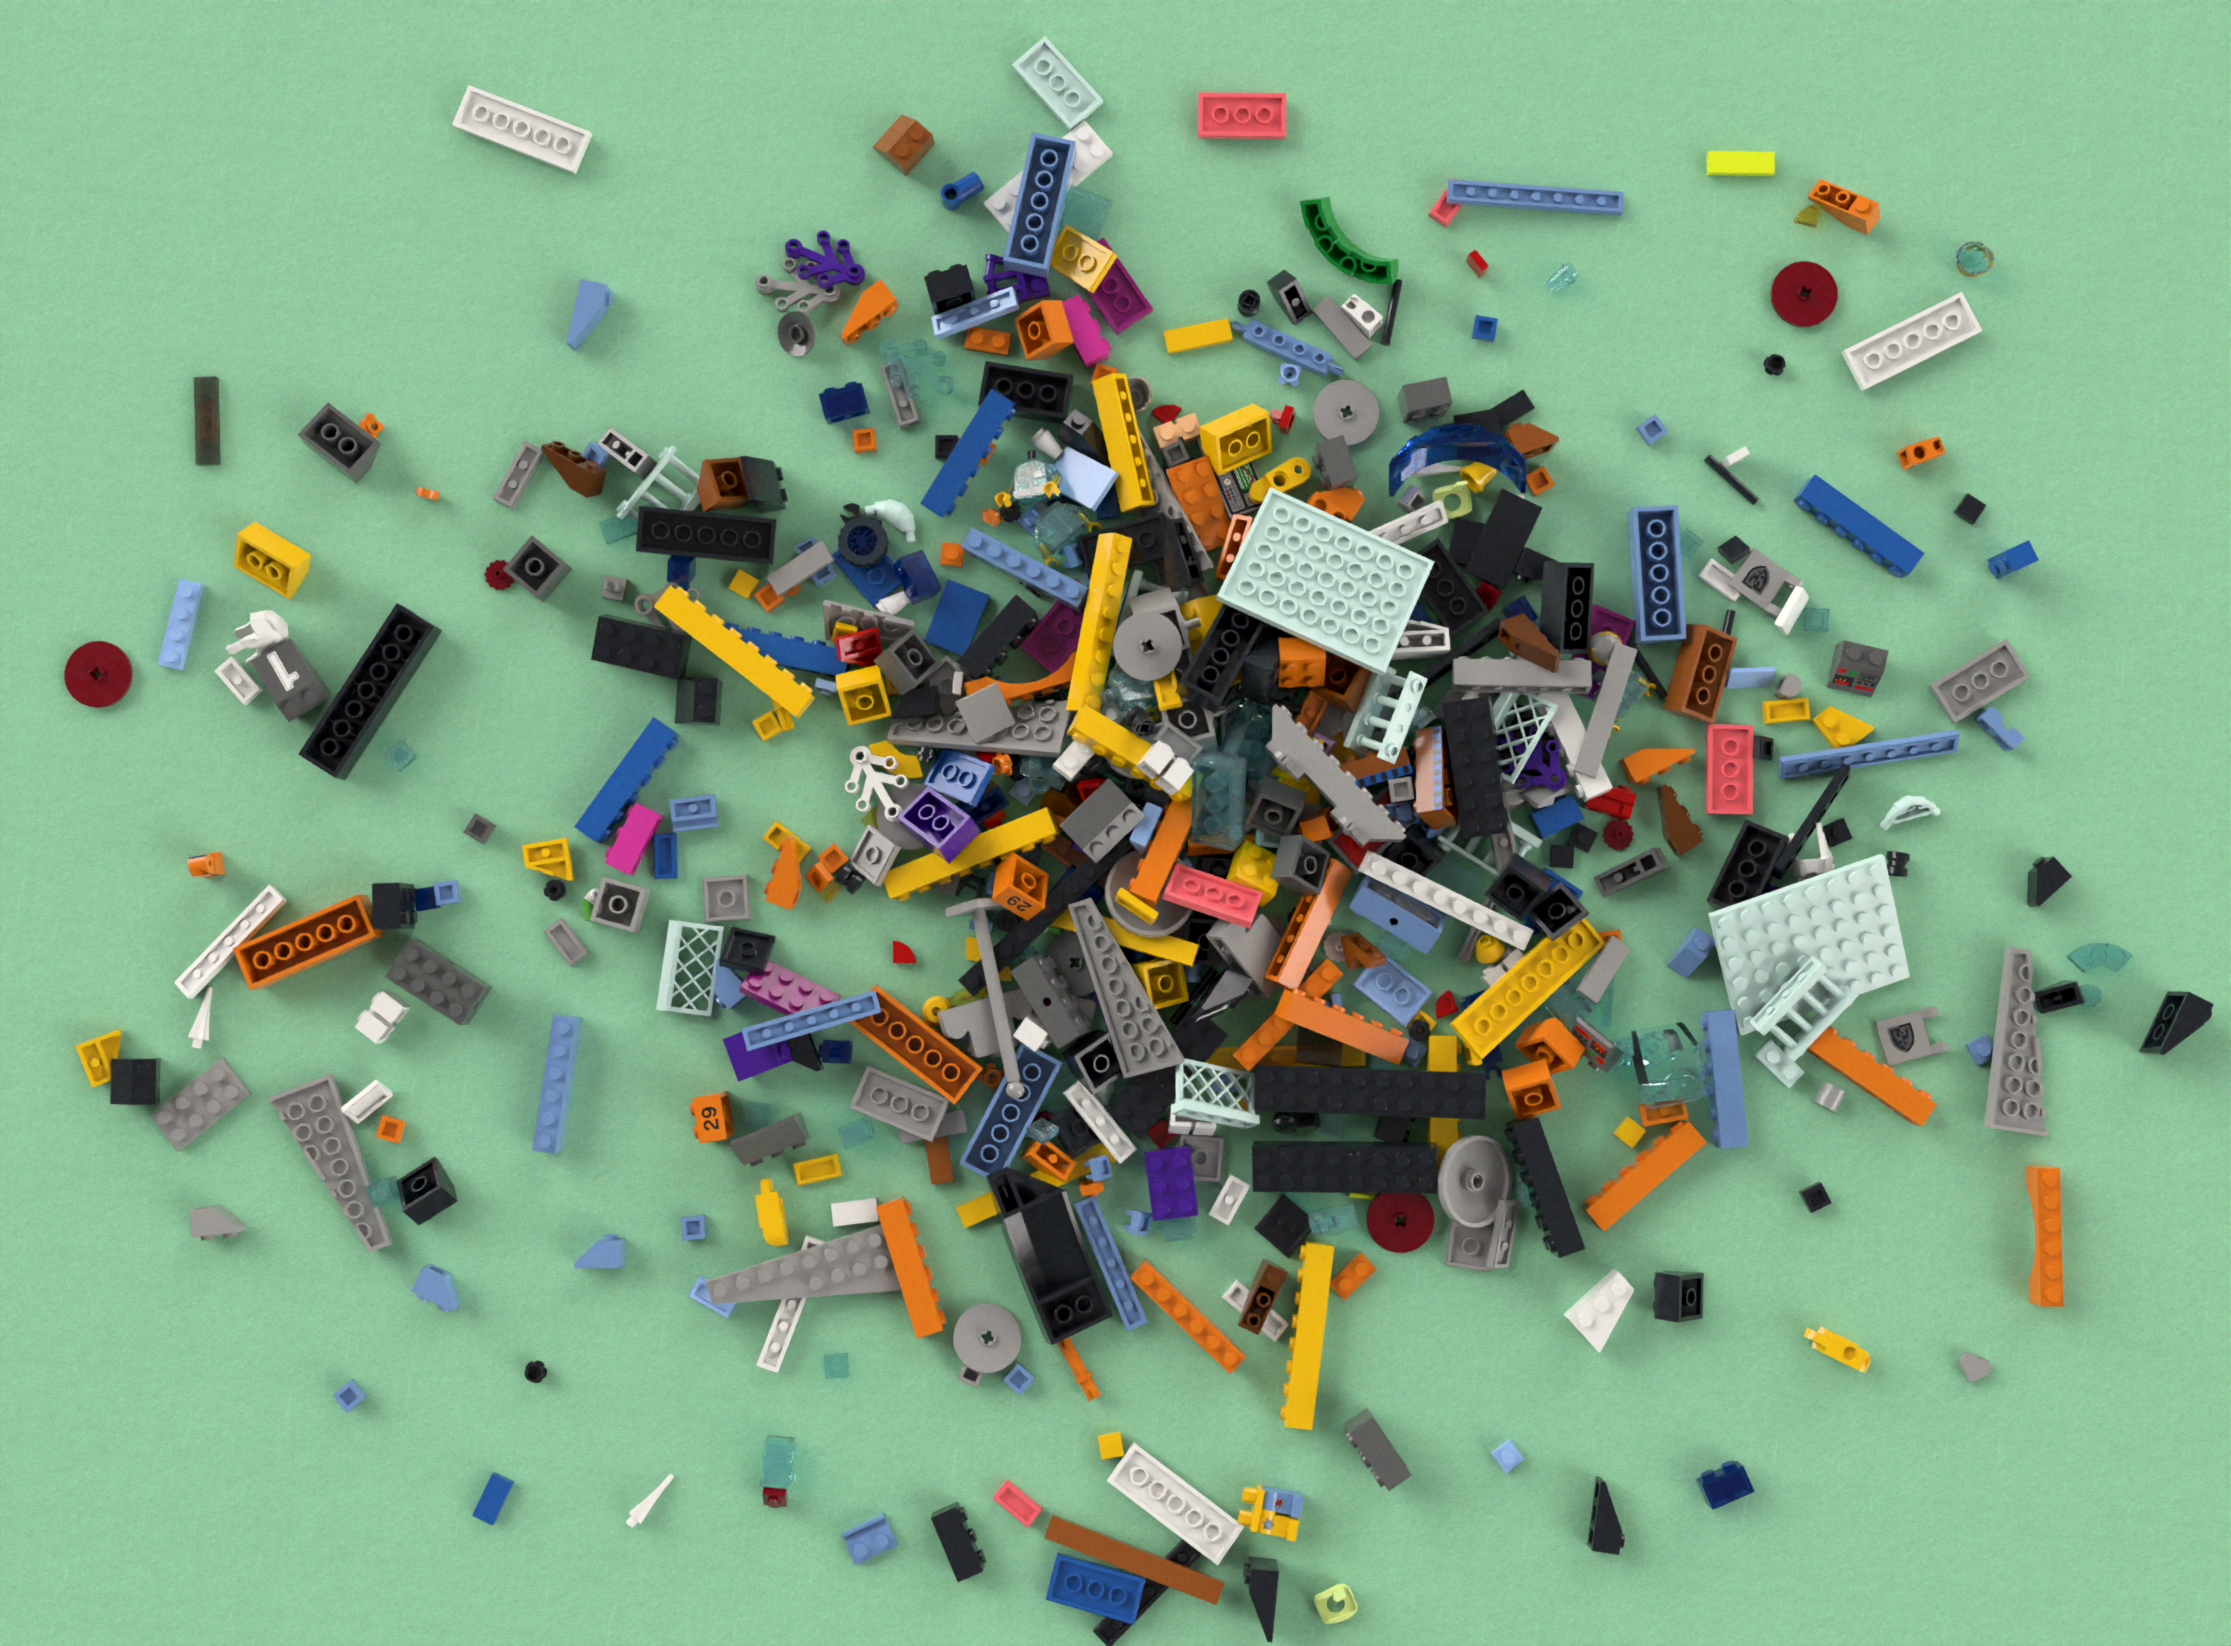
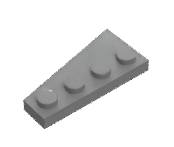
M828 600L823 601L825 639L831 641L836 621L857 626V632L875 627L879 629L881 643H893L911 629H915V621Z

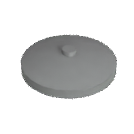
M1135 850L1117 861L1108 875L1105 886L1107 908L1116 923L1131 934L1146 938L1169 935L1178 930L1192 913L1190 908L1163 900V895L1173 870L1154 909L1159 914L1153 925L1150 926L1115 901L1116 893L1121 887L1128 891L1127 888L1132 877L1136 879L1139 873L1136 869L1140 859H1145L1148 854L1145 851V854L1142 855ZM1177 859L1176 863L1186 866L1181 859Z
M1468 1135L1454 1142L1441 1161L1437 1178L1439 1200L1445 1213L1459 1225L1479 1228L1492 1223L1496 1217L1499 1199L1509 1200L1512 1188L1510 1161L1502 1146L1492 1138L1481 1135Z

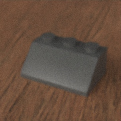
M328 402L298 434L306 446L355 484L371 469L381 445L378 440Z
M1108 778L1059 826L1095 863H1098L1145 815Z
M798 1113L730 1141V1144L742 1164L750 1163L751 1167L764 1162L763 1157L771 1154L772 1158L784 1154L785 1148L792 1146L794 1150L806 1145L805 1140L809 1139L810 1136L801 1113Z

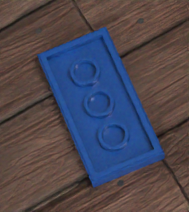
M1058 1552L1046 1600L1134 1625L1146 1578Z

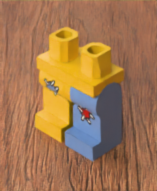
M1257 1484L1256 1488L1244 1487L1241 1500L1242 1502L1252 1503L1251 1511L1239 1509L1237 1521L1239 1524L1248 1526L1252 1532L1275 1535L1295 1542L1299 1525L1298 1518H1300L1304 1497L1298 1491L1263 1487Z

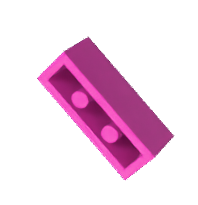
M1078 294L1062 302L1074 341L1072 345L1085 369L1088 370L1096 366L1097 363L1109 359L1110 344L1106 338L1102 339L1099 331H1101V328L1096 319H1091L1088 313L1091 309L1085 299L1081 300Z
M635 803L634 806L628 809L626 813V818L628 819L624 826L621 825L615 835L617 840L614 846L611 845L605 854V858H607L606 864L631 876H634L653 839V834L656 833L664 818L663 815L638 803Z

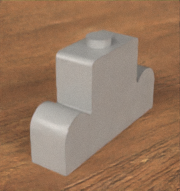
M1256 913L1250 929L1218 919L1206 937L1228 965L1233 962L1253 978L1249 985V988H1251L1250 993L1253 997L1269 999L1278 986L1264 978V975L1282 939L1274 929V925L1263 914Z
M1021 988L1002 993L1013 1047L1019 1045V1040L1013 1036L1016 1032L1013 1019H1025L1032 1011V1006ZM989 997L936 1012L943 1035L950 1039H960L966 1034L973 1057L979 1058L990 1055L991 1058L1001 1056Z

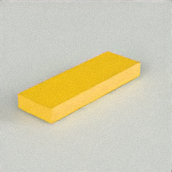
M1228 318L1163 331L1168 354L1233 341Z

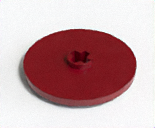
M1799 261L1786 266L1777 274L1771 286L1770 297L1775 312L1783 321L1796 327H1812L1820 324L1831 315L1837 303L1838 289L1833 276L1824 267L1814 262ZM1802 291L1808 292L1809 295L1807 297H1801L1800 293Z
M104 641L89 642L77 648L69 657L64 671L65 684L71 696L79 703L94 708L108 707L120 701L128 692L133 678L132 665L126 653L118 646ZM99 671L103 673L102 676L95 677V673Z
M1379 1193L1368 1207L1366 1224L1370 1236L1380 1247L1394 1253H1406L1418 1249L1429 1239L1434 1229L1435 1215L1429 1200L1422 1193ZM1396 1216L1404 1217L1405 1222L1403 1224L1397 1222Z

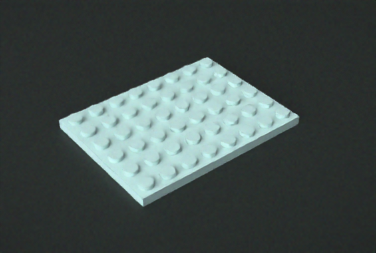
M1270 487L1216 600L1383 676L1434 561Z
M1882 854L1708 913L1731 1010H1735L1736 1029L1740 1036L1757 1030L1749 1021L1812 956L1828 969L1824 975L1838 988L1841 989L1844 985H1847L1857 995L1910 977L1887 865ZM1818 981L1808 990L1824 1006L1834 997ZM1802 998L1792 1007L1799 1015L1815 1010ZM1784 1015L1777 1023L1788 1020L1790 1018Z

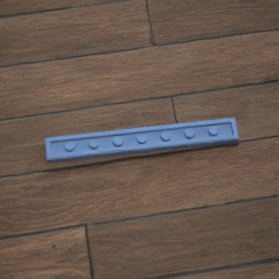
M1449 179L1447 182L1446 204L1621 216L1623 213V192Z
M1957 730L1783 756L1779 757L1778 776L1780 779L1838 771L1843 763L1849 765L1850 768L1954 753L1957 752L1960 734Z

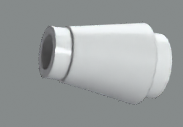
M1043 427L1031 439L1035 448L1054 460L1064 451L1060 448V445L1049 430L1046 431Z
M902 591L880 599L875 607L879 613L895 616L910 603V600L906 593Z

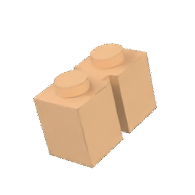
M1195 412L1176 419V424L1174 425L1170 421L1153 427V436L1160 455L1162 454L1161 448L1179 441L1178 438L1182 437L1184 446L1196 442V437L1200 436V425Z

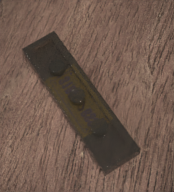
M216 376L194 377L196 465H221L219 378Z

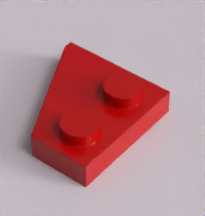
M874 627L835 637L838 660L863 667L877 665L873 660L882 653L879 629Z

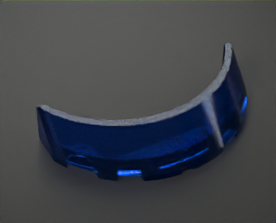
M1449 423L1429 428L1430 431L1419 436L1415 435L1409 439L1407 444L1395 457L1393 456L1389 463V497H1394L1400 486L1419 470L1432 464L1449 460H1469L1493 467L1507 476L1521 493L1526 492V460L1522 453H1519L1507 441V438L1500 433L1495 434L1484 429V426L1460 423L1456 425Z

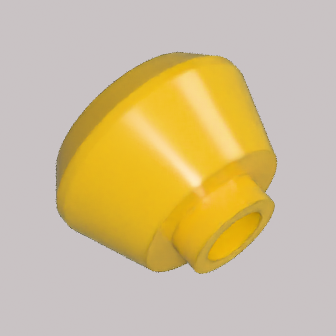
M1484 935L1476 943V959L1480 963L1493 964L1504 955V944L1492 935Z
M943 996L929 998L924 1003L922 1009L925 1021L932 1026L939 1027L938 1016L934 1014L953 1008L952 1004Z

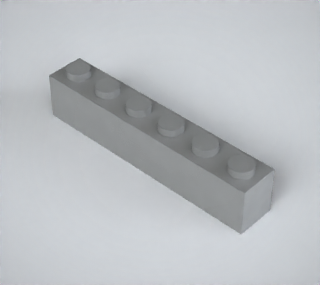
M1462 656L1453 659L1451 666L1452 692L1589 694L1592 687L1591 660H1584L1583 658L1560 659L1558 672L1555 673L1526 659L1516 660L1514 657L1471 659L1470 657Z

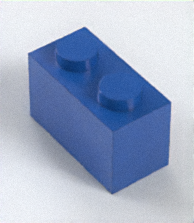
M2029 540L1987 559L1989 570L1995 575L1996 579L2039 561Z
M1572 794L1557 796L1552 805L1533 808V813L1528 815L1539 839H1544L1584 819Z

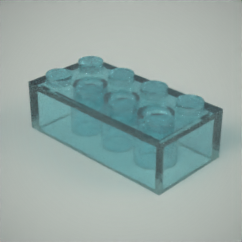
M1205 749L1192 759V769L1194 770L1192 772V842L1233 851L1244 841L1246 758Z

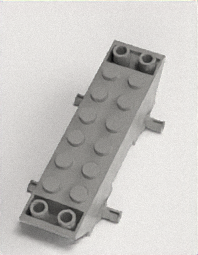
M1170 587L1128 598L1132 615L1141 612H1155L1167 617L1178 629L1182 640V652L1174 672L1177 685H1179L1193 659L1188 640V630L1201 627L1199 617L1185 621L1181 615L1174 593H1171ZM1148 640L1147 643H1141L1144 647V652L1147 653L1148 650H1154V647L1151 646L1152 641ZM1152 680L1151 683H1152L1153 690H1154V693H1155V688H1154V684H1153V680ZM1180 695L1182 707L1160 711L1162 722L1155 724V728L1159 729H1155L1152 734H1156L1167 720L1202 746L1203 751L1220 759L1213 727V717L1226 714V711L1222 710L1225 709L1224 705L1219 706L1217 710L1219 712L1214 714Z
M1275 704L1272 712V740L1266 745V751L1276 760L1279 768L1286 771L1297 783L1305 777L1335 807L1330 812V816L1342 828L1343 833L1349 835L1361 848L1367 842L1403 841L1406 837L1404 834L1406 829L1397 820L1393 823L1387 817L1390 813L1381 804L1376 806L1371 801L1373 796L1364 787L1360 789L1355 784L1356 778L1349 771L1344 773L1339 768L1340 762L1332 754L1328 757L1323 752L1324 746L1316 738L1311 740L1307 736L1308 730L1300 722L1295 724L1292 721V714L1283 705L1279 707Z

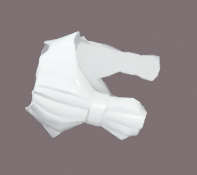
M272 610L250 613V622L235 629V636L241 640L228 645L226 650L229 654L234 655L245 648H256L257 652L246 659V663L253 667L252 659L287 640L289 634L288 624Z
M1816 823L1821 858L1800 860L1798 854L1790 866L1791 873L1798 882L1834 870L1833 856L1828 849L1826 836L1822 831V823ZM1791 833L1788 835L1790 841L1794 837L1795 833Z

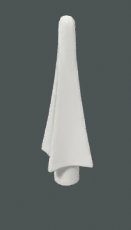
M1418 459L1415 464H1407V473H1415L1416 478L1460 472L1461 467Z
M211 986L207 988L200 1011L188 1037L193 1038L192 1047L201 1049L203 1040L209 1041V1017L213 991Z
M672 1474L629 1512L631 1517L626 1523L633 1528L637 1522L641 1524L658 1497L674 1477Z

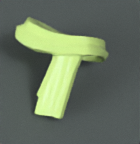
M1457 481L1456 484L1439 487L1433 491V503L1440 500L1443 506L1444 498L1449 494H1455L1460 498L1461 505L1457 510L1449 511L1444 506L1448 519L1463 517L1472 511L1471 495L1466 486L1468 484L1467 481Z
M1344 1583L1337 1584L1318 1593L1314 1597L1316 1608L1325 1624L1344 1621L1357 1611V1602L1350 1587ZM1332 1595L1336 1603L1344 1599V1608L1339 1612H1332L1327 1607V1600Z

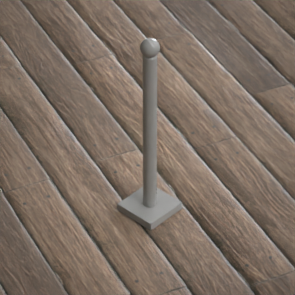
M992 897L974 899L946 908V917L972 915L1006 1081L1009 1083L1006 1092L1009 1097L1018 1099L1024 1094L1025 1089L1024 1085L1019 1081L1020 1075L986 917V911L1002 907V905L993 901Z

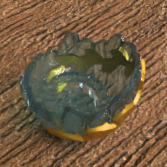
M1981 241L1964 243L1956 252V267L1962 275L1967 277L1983 275L1993 266L1994 253Z

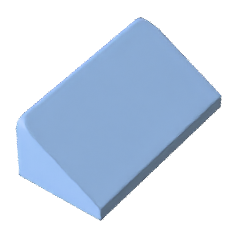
M1732 668L1728 671L1726 688L1769 687L1774 679L1776 668Z
M1149 802L1145 804L1142 811L1145 817L1135 826L1130 836V842L1142 855L1145 854L1146 846L1152 838L1156 824L1162 815V808Z

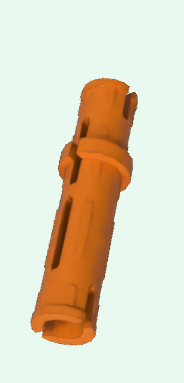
M1068 1337L1058 1342L1057 1344L1076 1377L1075 1382L1080 1384L1088 1398L1087 1400L1091 1401L1093 1398L1095 1399L1100 1396L1101 1392H1099L1091 1377L1093 1374L1085 1367L1070 1338Z

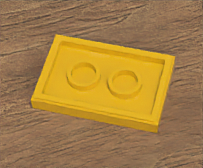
M1066 224L1056 239L1050 268L1093 294L1116 260L1117 255Z

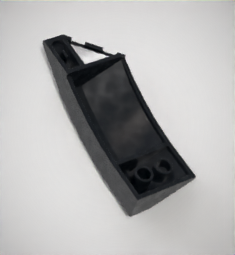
M1004 1167L987 1175L986 1179L1006 1243L1045 1342L1054 1345L1112 1317L1113 1314L1081 1237L1066 1192L1067 1190L1010 1167Z

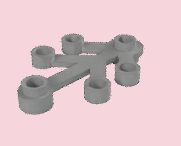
M786 258L783 261V268L797 283L772 280L770 276L764 274L760 275L755 281L757 291L762 295H768L773 290L794 292L787 298L780 297L776 299L775 306L780 313L787 312L789 307L798 302V312L808 315L812 309L821 303H835L841 296V289L838 284L822 289L817 285H810L807 280H801L798 277L796 262L793 258ZM808 261L805 265L811 267L817 265V263ZM787 264H793L790 268L786 267ZM820 274L815 275V276H812V277L814 278V280L817 282V284H818V276H819ZM833 290V292L827 293L826 291ZM809 294L816 295L809 301L801 300ZM780 303L786 304L784 307H779ZM802 306L808 307L806 310L800 309Z
M674 581L668 582L663 589L653 595H639L634 601L636 612L642 616H647L653 625L669 628V626L663 625L656 612H661L654 605L670 584L674 585L675 589H677L678 583ZM697 587L689 588L686 592L690 594L691 590H695L697 596L693 598L689 595L687 598L690 601L698 600L701 597L700 589ZM644 601L649 602L648 609L643 607ZM707 612V614L711 617L713 614H715L713 612ZM665 616L673 629L686 632Z

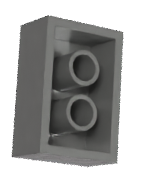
M1367 1408L1345 1423L1347 1439L1354 1449L1360 1448L1358 1451L1360 1458L1367 1468L1373 1467L1371 1472L1381 1488L1385 1485L1388 1491L1412 1476L1406 1464Z

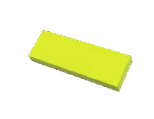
M1707 152V175L1773 176L1775 174V152Z

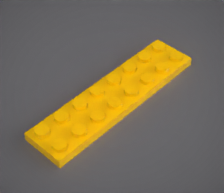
M1586 918L1582 919L1555 941L1544 937L1450 1023L1451 1027L1477 1059H1483L1605 945V942Z

